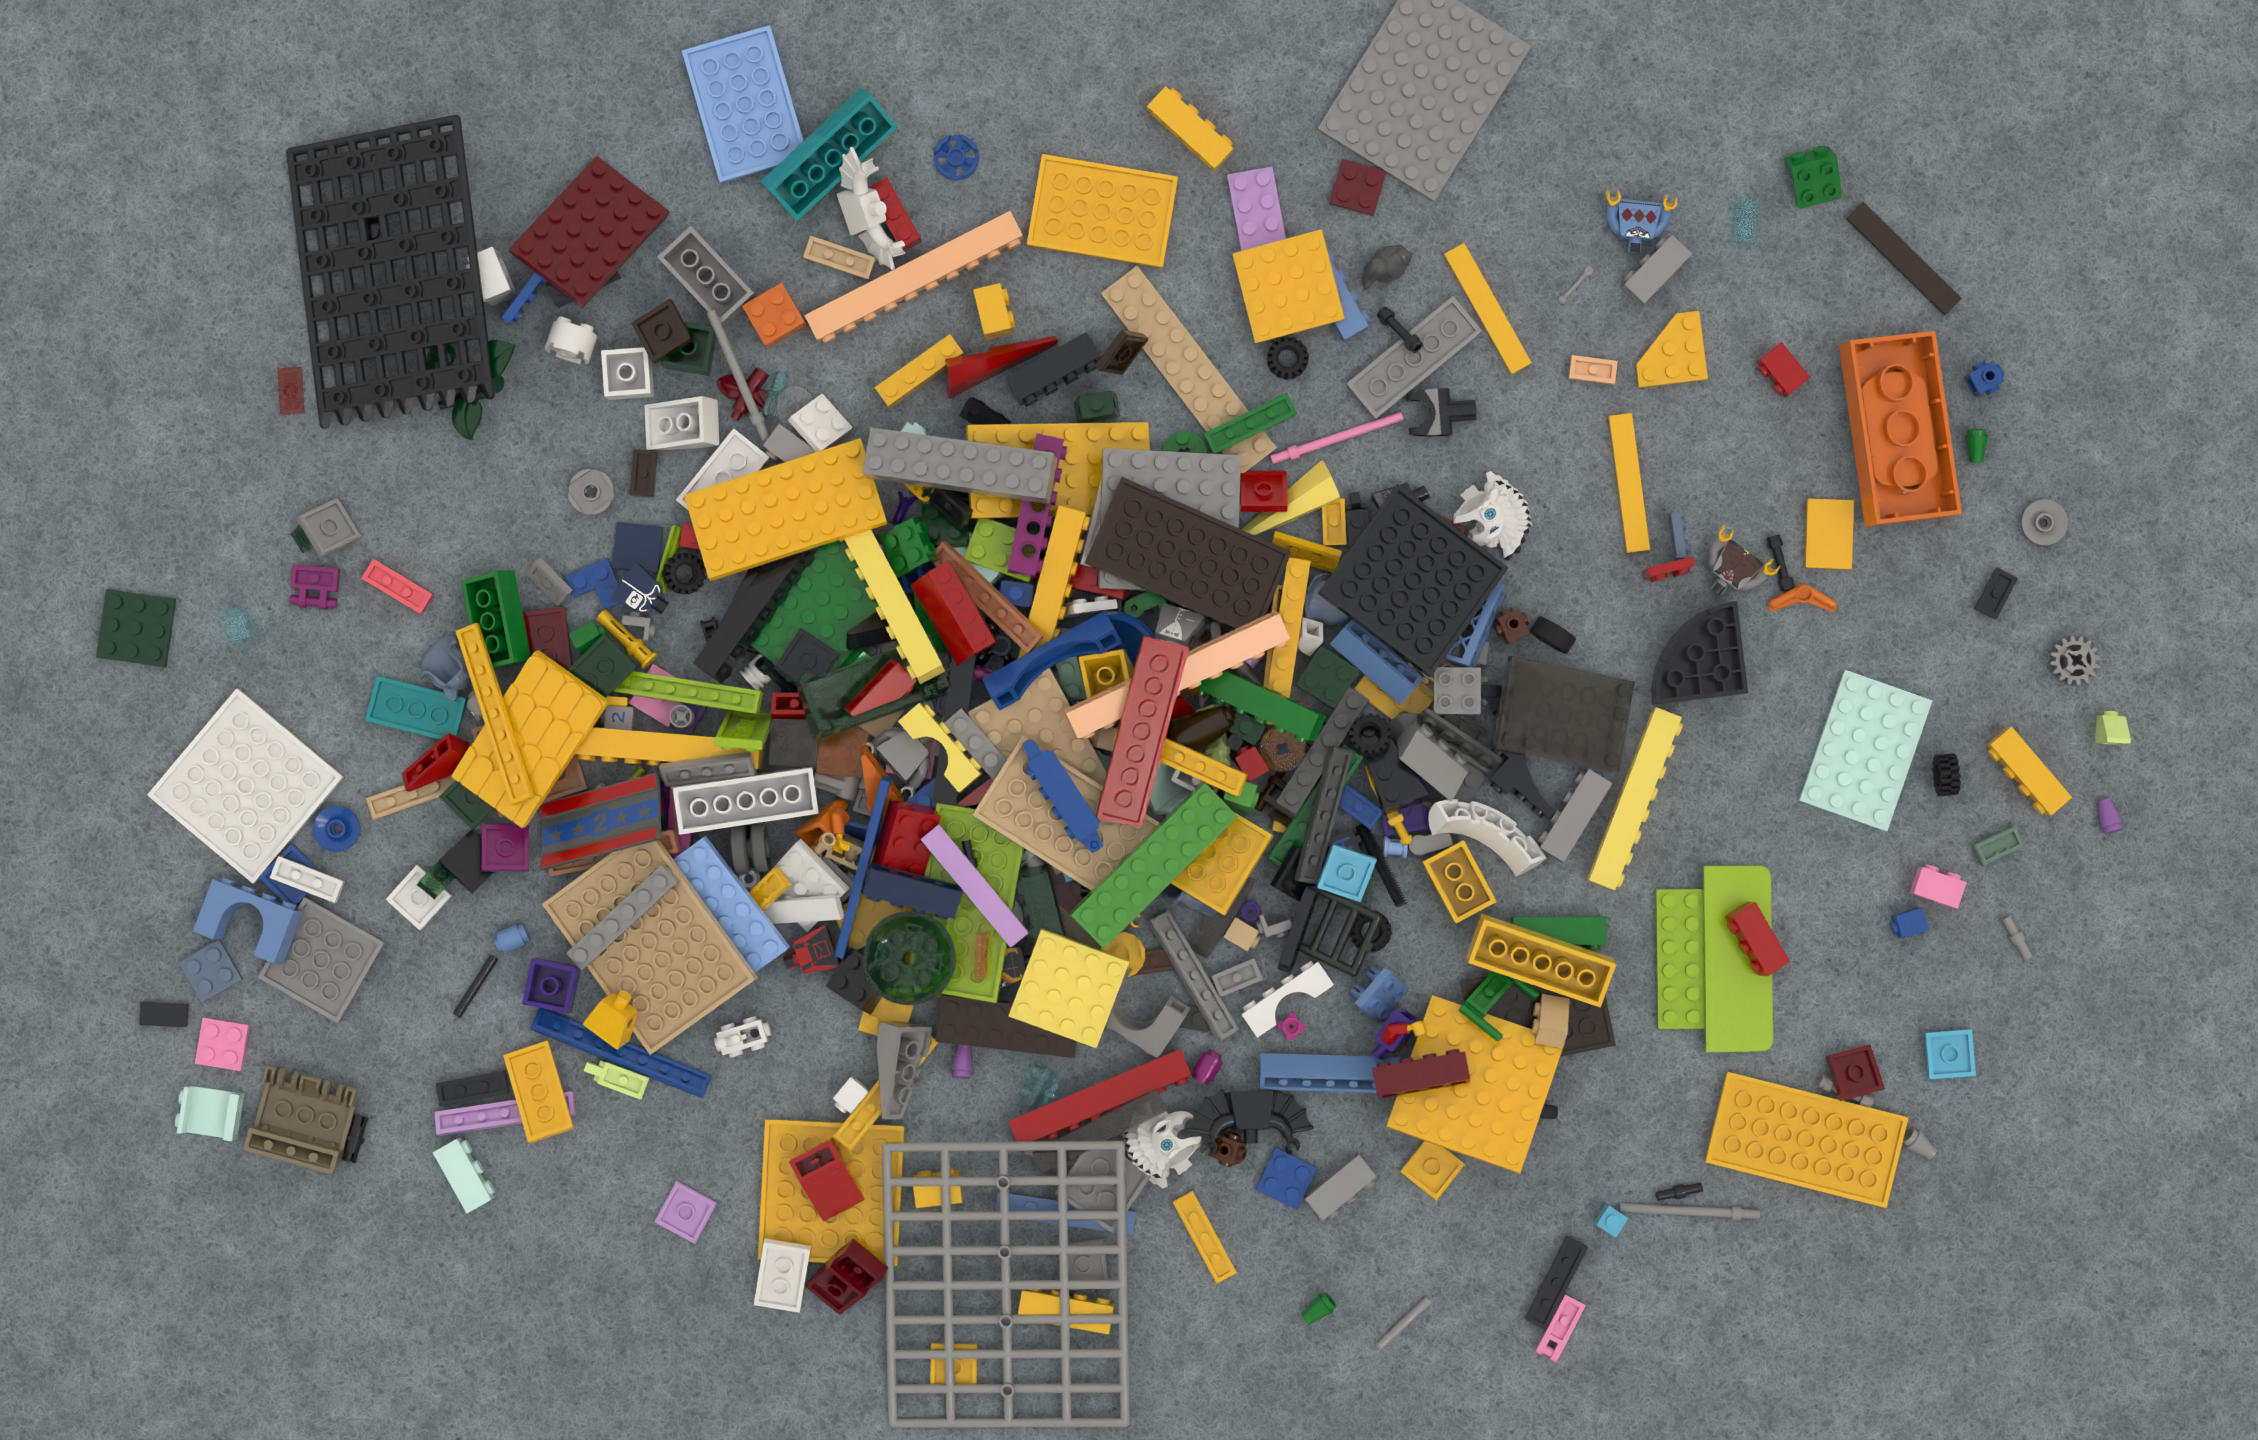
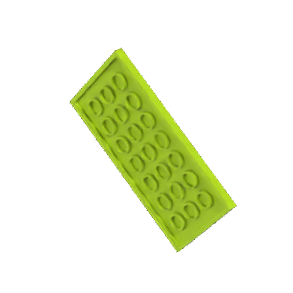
M937 803L936 811L941 815L939 823L962 852V841L971 840L974 858H977L978 862L976 869L1013 912L1024 848L974 817L972 814L975 809ZM931 853L924 876L958 885ZM963 890L955 919H940L930 912L925 914L918 913L905 987L998 1003L1008 944Z

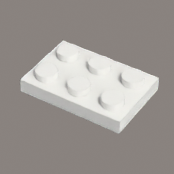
M765 1238L754 1305L800 1313L811 1246Z

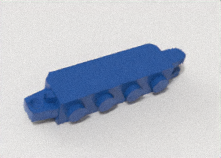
M1026 740L1023 748L1030 760L1027 762L1029 767L1025 770L1033 781L1037 779L1042 787L1038 790L1045 800L1050 798L1054 804V807L1051 809L1057 819L1063 818L1067 826L1064 829L1070 839L1076 838L1091 853L1096 852L1103 847L1096 831L1099 827L1098 819L1055 753L1047 749L1042 752L1034 740Z

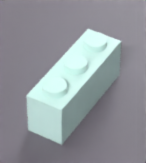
M460 1137L436 1150L433 1154L465 1212L469 1213L494 1199L493 1193H495V1189L489 1180L485 1181L481 1174L484 1170L478 1160L474 1161L470 1154L472 1148L467 1140L463 1141Z

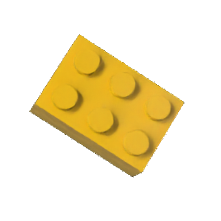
M1464 840L1421 861L1454 924L1497 902Z

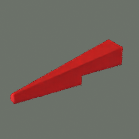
M1056 336L1000 345L989 347V352L945 359L948 398H952L1057 345L1058 339Z

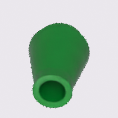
M1968 429L1965 438L1969 462H1984V453L1989 436L1986 435V429Z
M1325 1292L1322 1295L1318 1294L1308 1308L1301 1313V1316L1310 1325L1333 1313V1309L1337 1306L1331 1296Z

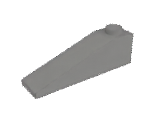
M898 1021L880 1022L876 1045L882 1119L903 1118L912 1095L911 1085L914 1078L919 1077L921 1072L918 1067L922 1057H926L929 1051L932 1033L931 1026Z

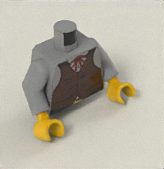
M1725 525L1720 527L1719 536L1715 538L1710 546L1708 554V565L1711 568L1709 573L1716 578V581L1710 587L1714 594L1721 597L1728 587L1734 592L1750 590L1758 587L1770 575L1778 572L1780 566L1777 569H1772L1769 565L1774 559H1770L1765 565L1731 539L1734 529L1731 530V533L1725 534L1723 533Z

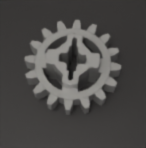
M2074 635L2068 636V642L2065 638L2060 639L2061 646L2053 645L2055 653H2049L2048 655L2053 658V661L2049 662L2048 665L2055 668L2051 671V674L2058 673L2057 681L2065 679V685H2071L2072 681L2075 686L2080 685L2081 681L2088 683V676H2096L2093 669L2100 668L2098 664H2095V660H2099L2101 657L2094 655L2098 648H2090L2089 646L2092 641L2083 642V636H2079L2076 641ZM2071 645L2079 646L2075 651L2067 649ZM2077 656L2076 662L2078 664L2072 665L2073 660L2071 657ZM2060 658H2062L2063 667L2060 665ZM2074 670L2082 673L2079 676L2070 675Z

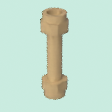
M824 833L819 837V843L810 848L822 858V852L825 849L830 850L834 846L836 838L832 833Z

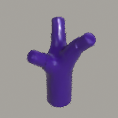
M902 491L898 492L899 506L892 520L898 524L902 523L909 507L918 500L916 496L910 499L908 497L904 498Z

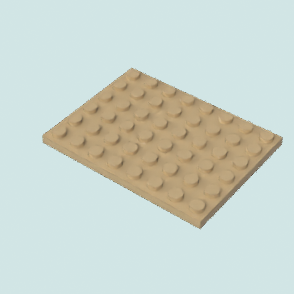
M660 840L610 853L542 904L573 947L662 864L665 863L680 880L587 966L607 996L611 993L617 995L621 990L631 994L629 1004L638 1011L633 1032L650 1055L758 978Z

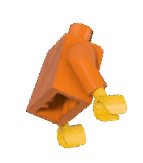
M839 798L837 801L818 808L819 814L811 815L795 833L811 847L819 843V837L822 834L829 832L836 837V842L832 847L834 851L843 854V850L849 851L850 842L843 840L845 835L844 826L850 820V816L846 812L849 808L848 803L844 799Z

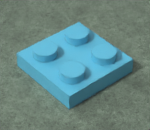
M1332 843L1316 886L1319 889L1361 902L1377 859L1376 857Z
M1972 1029L1924 1032L1928 1079L1976 1076Z

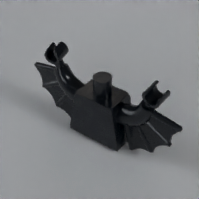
M1221 1089L1215 1096H1206L1202 1106L1192 1111L1193 1120L1187 1131L1205 1134L1210 1137L1201 1146L1200 1151L1203 1153L1206 1146H1209L1211 1148L1209 1156L1217 1151L1218 1146L1215 1141L1219 1139L1223 1130L1229 1128L1232 1131L1243 1130L1244 1144H1258L1257 1130H1265L1271 1127L1277 1129L1281 1136L1286 1139L1285 1151L1291 1155L1292 1150L1289 1144L1295 1145L1297 1151L1300 1148L1299 1140L1292 1138V1134L1312 1130L1314 1127L1307 1119V1109L1300 1107L1293 1098V1095H1284L1278 1090L1225 1093Z

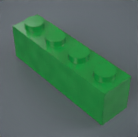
M1511 916V924L1576 946L1586 945V949L1598 950L1600 945H1606V917Z

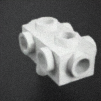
M756 1016L744 1019V1024L735 1027L734 1023L721 1026V1031L716 1033L717 1038H714L717 1051H721L722 1055L729 1054V1057L732 1058L743 1054L742 1049L751 1047L752 1051L764 1048V1043L769 1041L768 1036L772 1035L769 1023H764L763 1019L757 1020ZM752 1029L759 1031L758 1037L754 1038L751 1036L750 1032Z

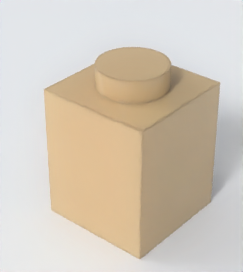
M1234 917L1223 936L1246 951L1249 948L1254 949L1261 938L1257 936L1258 930Z

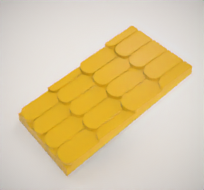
M539 650L529 657L516 680L510 685L503 696L535 797L516 805L510 804L485 725L451 776L521 828L528 825L610 702Z

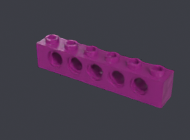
M1036 434L1033 450L1052 452L1058 458L1053 483L1054 489L1055 482L1060 483L1062 469H1059L1058 466L1060 459L1065 460L1067 446H1063L1064 439ZM1053 489L1050 504L1043 503L1045 508L1041 512H1035L1032 509L1031 505L1033 502L1022 500L1007 573L1034 579L1036 573H1041L1043 560L1039 559L1040 551L1046 550L1048 537L1044 536L1045 527L1050 528L1053 514H1049L1050 505H1055L1058 493L1053 491ZM1029 524H1036L1039 526L1040 531L1036 535H1031L1027 532L1026 528ZM1030 546L1034 549L1035 554L1027 558L1023 556L1022 549Z

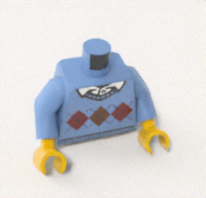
M1618 189L1616 190V196L1610 197V191L1607 190L1605 194L1609 202L1607 203L1606 220L1612 232L1618 235V240L1628 241L1627 253L1641 254L1642 242L1650 243L1653 238L1659 237L1667 227L1673 212L1672 209L1677 206V196L1673 203H1668V194H1666L1663 199L1664 206L1662 207V203L1621 199Z

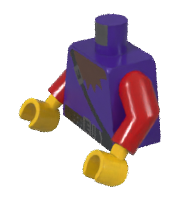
M1404 1008L1394 1009L1376 1034L1374 1039L1379 1044L1372 1053L1379 1059L1384 1060L1389 1052H1399L1413 1034L1416 1037L1428 1031L1425 1023L1419 1021Z

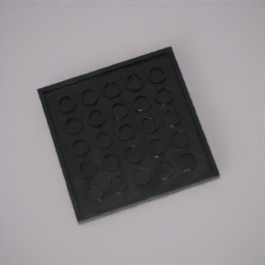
M1397 484L1324 583L1318 594L1427 677H1431L1505 574L1508 567Z

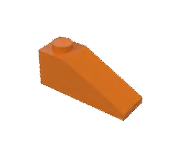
M864 744L861 746V761L867 796L866 805L872 814L880 780L882 777L888 776V774ZM891 781L882 819L885 818L890 800L904 802L903 794L893 781Z

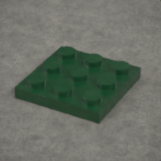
M106 589L96 658L167 667L176 599Z

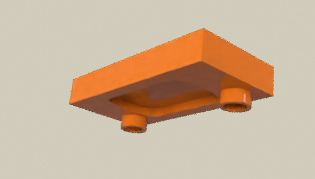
M1929 331L1856 339L1839 344L1865 528L1947 518L1962 514L1936 332Z

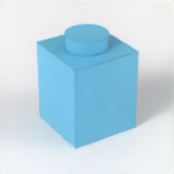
M1605 1203L1593 1223L1616 1238L1629 1218Z

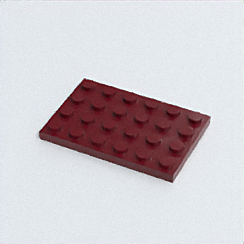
M596 156L509 248V253L583 308L667 218L669 211Z

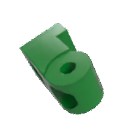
M1147 591L1129 599L1124 605V611L1126 614L1138 619L1144 612L1159 606L1161 611L1163 603L1167 604L1165 598Z

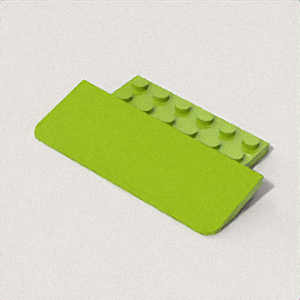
M1703 866V889H1655L1657 1029H1705V1052L1768 1050L1773 1044L1772 974L1769 976H1759L1753 972L1750 967L1751 961L1740 950L1736 935L1729 931L1727 927L1728 921L1725 916L1746 902H1756L1772 929L1770 871L1764 866Z

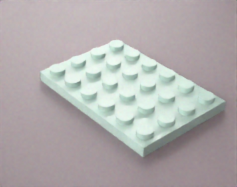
M1844 670L1798 801L1877 829L1888 831L1933 700Z

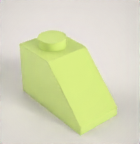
M2104 711V715H2098L2096 719L2095 743L2111 745L2130 744L2131 738L2126 717L2118 716L2116 711Z

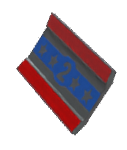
M656 773L545 802L539 807L542 820L540 870L660 840V782Z

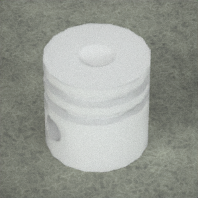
M761 653L748 663V667H744V671H739L748 683L758 691H760L759 687H764V683L767 684L772 680L768 675H763L755 667L756 661L760 657H764Z

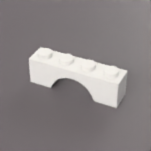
M1312 961L1307 962L1300 967L1301 973L1295 977L1293 974H1290L1281 980L1282 986L1276 990L1274 987H1271L1262 994L1264 998L1256 1003L1252 1000L1242 1007L1244 1012L1241 1015L1257 1038L1276 1025V1007L1284 996L1293 992H1303L1316 998L1334 985L1318 961L1314 964Z

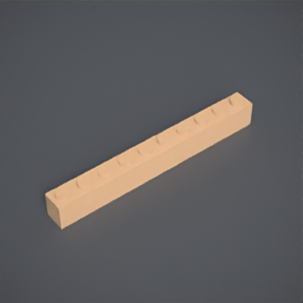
M1008 211L804 316L818 343L823 341L826 344L836 338L835 334L841 331L848 333L857 328L856 324L863 320L865 323L874 320L880 311H892L898 307V302L904 299L906 302H909L919 296L918 292L924 289L926 291L935 289L939 286V281L945 278L947 281H950L960 275L959 271L965 268L968 271L978 267L980 265L979 261L988 258V260L996 258L1000 255V250L1006 247L1011 250L1019 246L1023 235L1011 211Z
M1275 610L1188 651L1177 696L1181 690L1187 687L1189 689L1198 687L1202 684L1201 681L1208 677L1214 679L1223 674L1222 671L1227 668L1236 669L1242 666L1244 660L1251 657L1252 659H1257L1265 654L1264 651L1272 647L1273 649H1278L1286 645L1285 641L1289 640L1290 636L1280 614ZM1132 678L1064 709L1077 738L1087 739L1095 734V730L1102 727L1108 729L1117 724L1116 721L1122 717Z

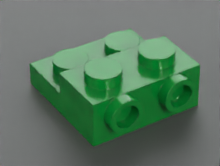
M921 517L911 518L894 526V529L879 535L896 578H902L937 561L936 549L930 542L927 526Z

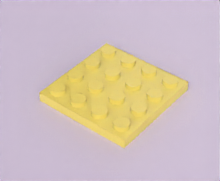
M1041 928L1010 1009L1009 1017L1097 1048L1129 965V960Z

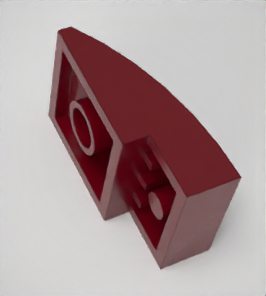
M853 1238L808 1280L805 1287L840 1315L865 1297L868 1290L882 1280L888 1267Z

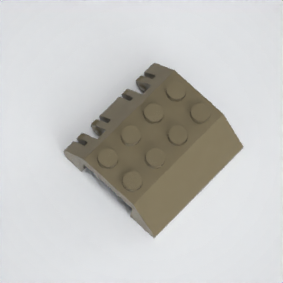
M268 1064L262 1079L265 1087L253 1127L248 1129L243 1150L333 1175L345 1151L347 1136L350 1133L354 1119L353 1116L358 1105V1088L348 1086L345 1091L346 1086L339 1084L336 1094H332V1082L329 1080H325L323 1084L322 1078L303 1074L301 1077V1073L295 1071L291 1077V1082L286 1081L287 1069L281 1067L278 1072V1066Z

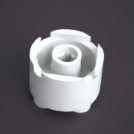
M558 317L557 321H554L544 349L549 353L551 349L556 351V357L577 364H581V361L584 360L585 364H589L597 340V335L593 333L594 328L583 323L578 326L572 324V321L565 317Z

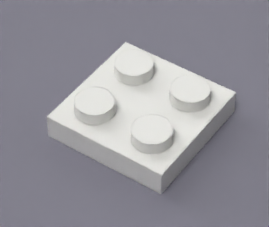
M823 394L819 395L788 419L789 423L815 452L827 449L853 428Z
M416 865L385 900L416 928L422 930L452 895L423 868Z

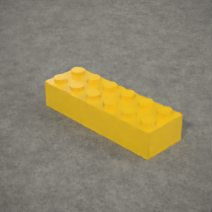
M1484 914L1480 916L1466 954V959L1470 964L1600 1008L1617 965L1612 957Z

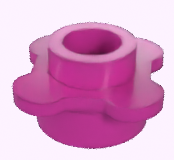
M1293 1012L1289 1013L1286 1019L1279 1021L1277 1024L1278 1029L1286 1034L1285 1037L1288 1040H1293L1295 1035L1305 1030L1304 1023H1300L1297 1015Z

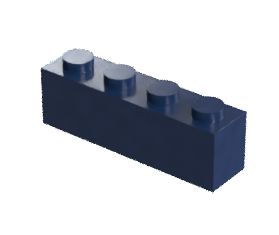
M871 862L864 885V895L872 901H888L892 906L898 908L907 906L917 913L925 914L930 912L940 919L947 920L949 918L955 919L962 896V889L956 884Z

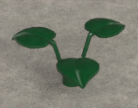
M490 340L488 342L495 393H499L504 387V379L501 374L507 367L516 345L501 340ZM449 344L446 345L448 365L453 366L452 363L456 357V352ZM437 347L429 348L427 354L428 370L439 368ZM483 391L477 392L475 397L484 395ZM459 399L452 410L453 425L461 436L468 440H473V435L482 418V405L477 399L472 404Z

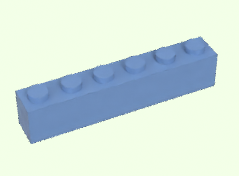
M1260 1053V1090L1376 1093L1372 1068H1376V1064L1382 1062H1390V1065L1400 1063V1057L1386 1056L1384 1060H1381L1377 1056Z

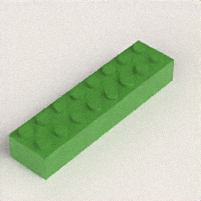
M1201 782L1068 914L1104 949L1238 816L1206 783Z

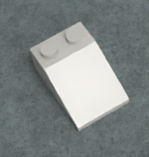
M699 396L644 405L646 450L695 449L720 445L718 400Z

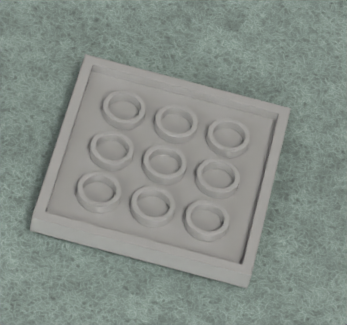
M304 897L297 908L303 914L284 964H275L267 961L258 978L332 1021L340 1023L386 942L310 898Z

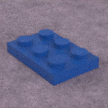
M535 272L504 313L502 319L508 324L511 321L516 323L524 312L521 310V307L525 302L528 304L532 302L537 295L535 288L539 283L543 286L546 280Z

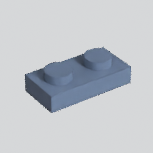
M1680 511L1668 514L1673 557L1674 560L1686 558V553H1689L1688 540H1684L1683 530H1686V522L1684 516L1681 517Z

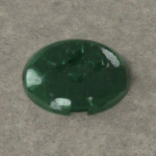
M914 911L892 914L881 920L872 929L865 942L863 968L867 980L880 996L890 1002L901 1005L926 1003L937 997L947 987L954 974L956 951L953 940L946 928L935 918L927 914ZM910 951L916 956V960L912 965H909L905 960L906 954Z

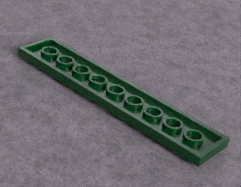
M603 634L567 671L607 698L638 666L606 634ZM456 780L439 796L471 829H474L494 809Z

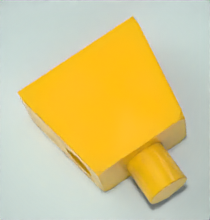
M624 990L619 991L617 995L615 993L609 994L598 1003L583 1023L585 1027L617 1050L630 1041L637 1018V1009L629 1004L631 994Z

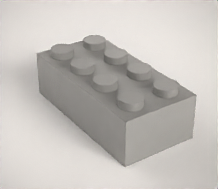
M692 226L657 256L660 262L707 312L715 309L723 328L743 310L742 305L756 298L753 291Z

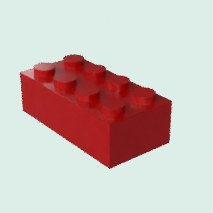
M890 800L872 863L924 876L931 851L921 841V838L940 823L941 815L930 806Z

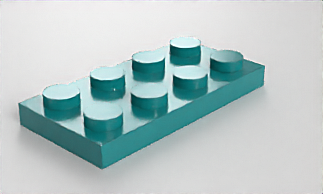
M376 676L365 721L436 739H442L447 733L458 737L468 699L457 696V699L452 701L443 692Z

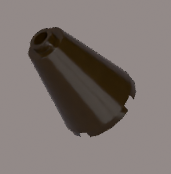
M1221 705L1173 718L1170 721L1172 728L1169 729V733L1173 741L1203 754L1234 726L1236 717L1230 707L1227 708Z

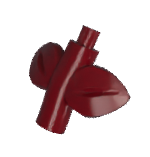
M755 367L746 380L759 412L762 411L764 417L774 416L776 411L774 397L770 392L760 389L769 375ZM727 374L719 378L717 385L722 394L729 399H736L732 406L735 410L731 417L739 421L743 414L747 415L749 410L733 374Z

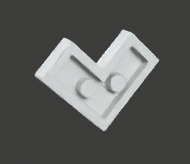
M1108 596L1096 597L1094 602L1088 603L1086 599L1073 600V602L1065 603L1067 609L1064 618L1117 609V600H1108Z

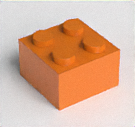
M782 282L742 305L767 349L807 326Z

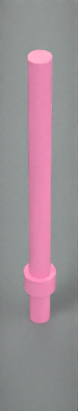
M1398 412L1297 447L1296 445L1287 447L1285 451L1270 455L1272 464L1287 459L1294 460L1300 458L1299 455L1403 421L1404 419L1402 413Z

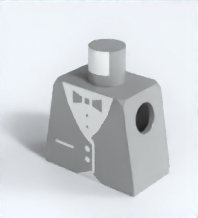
M1163 603L1155 631V638L1189 646L1190 651L1206 629L1205 616Z

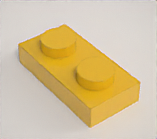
M1345 498L1322 507L1324 546L1347 545Z

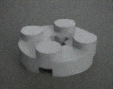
M585 469L575 474L571 479L568 498L571 505L577 511L586 515H599L608 510L615 499V487L610 477L604 472ZM589 486L597 488L596 497H586Z

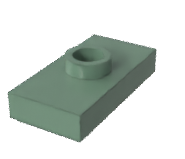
M2013 825L1972 844L1981 866H1984L2025 847V844L2016 825Z

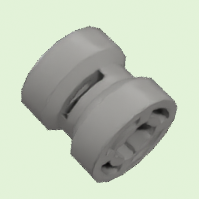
M676 705L671 709L669 719L675 727L684 729L694 723L695 713L688 706Z

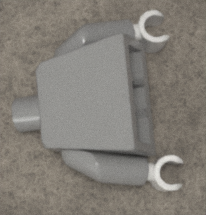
M897 728L885 730L874 738L872 742L865 743L867 747L870 746L872 748L871 753L873 755L878 754L903 783L906 784L900 790L901 793L909 789L911 795L908 799L917 793V788L925 779L930 765L928 758L930 752L925 745L933 739L932 737L913 739L906 730Z

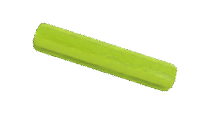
M676 525L671 527L656 581L663 587L660 591L662 593L667 588V584L663 581L665 578L662 576V572H664L663 566L668 562L667 559L677 554L683 528Z

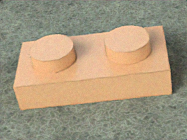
M1572 355L1568 379L1614 385L1618 361Z

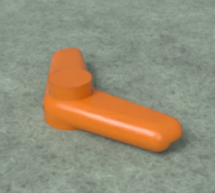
M1805 583L1798 584L1793 589L1768 602V609L1770 611H1776L1798 602H1808L1830 612H1834L1837 609V601Z

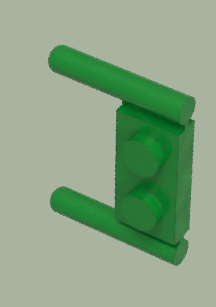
M1492 971L1458 1011L1495 1041H1500L1503 1037L1502 1033L1483 1019L1513 984L1533 999H1537L1540 996V992L1529 983Z

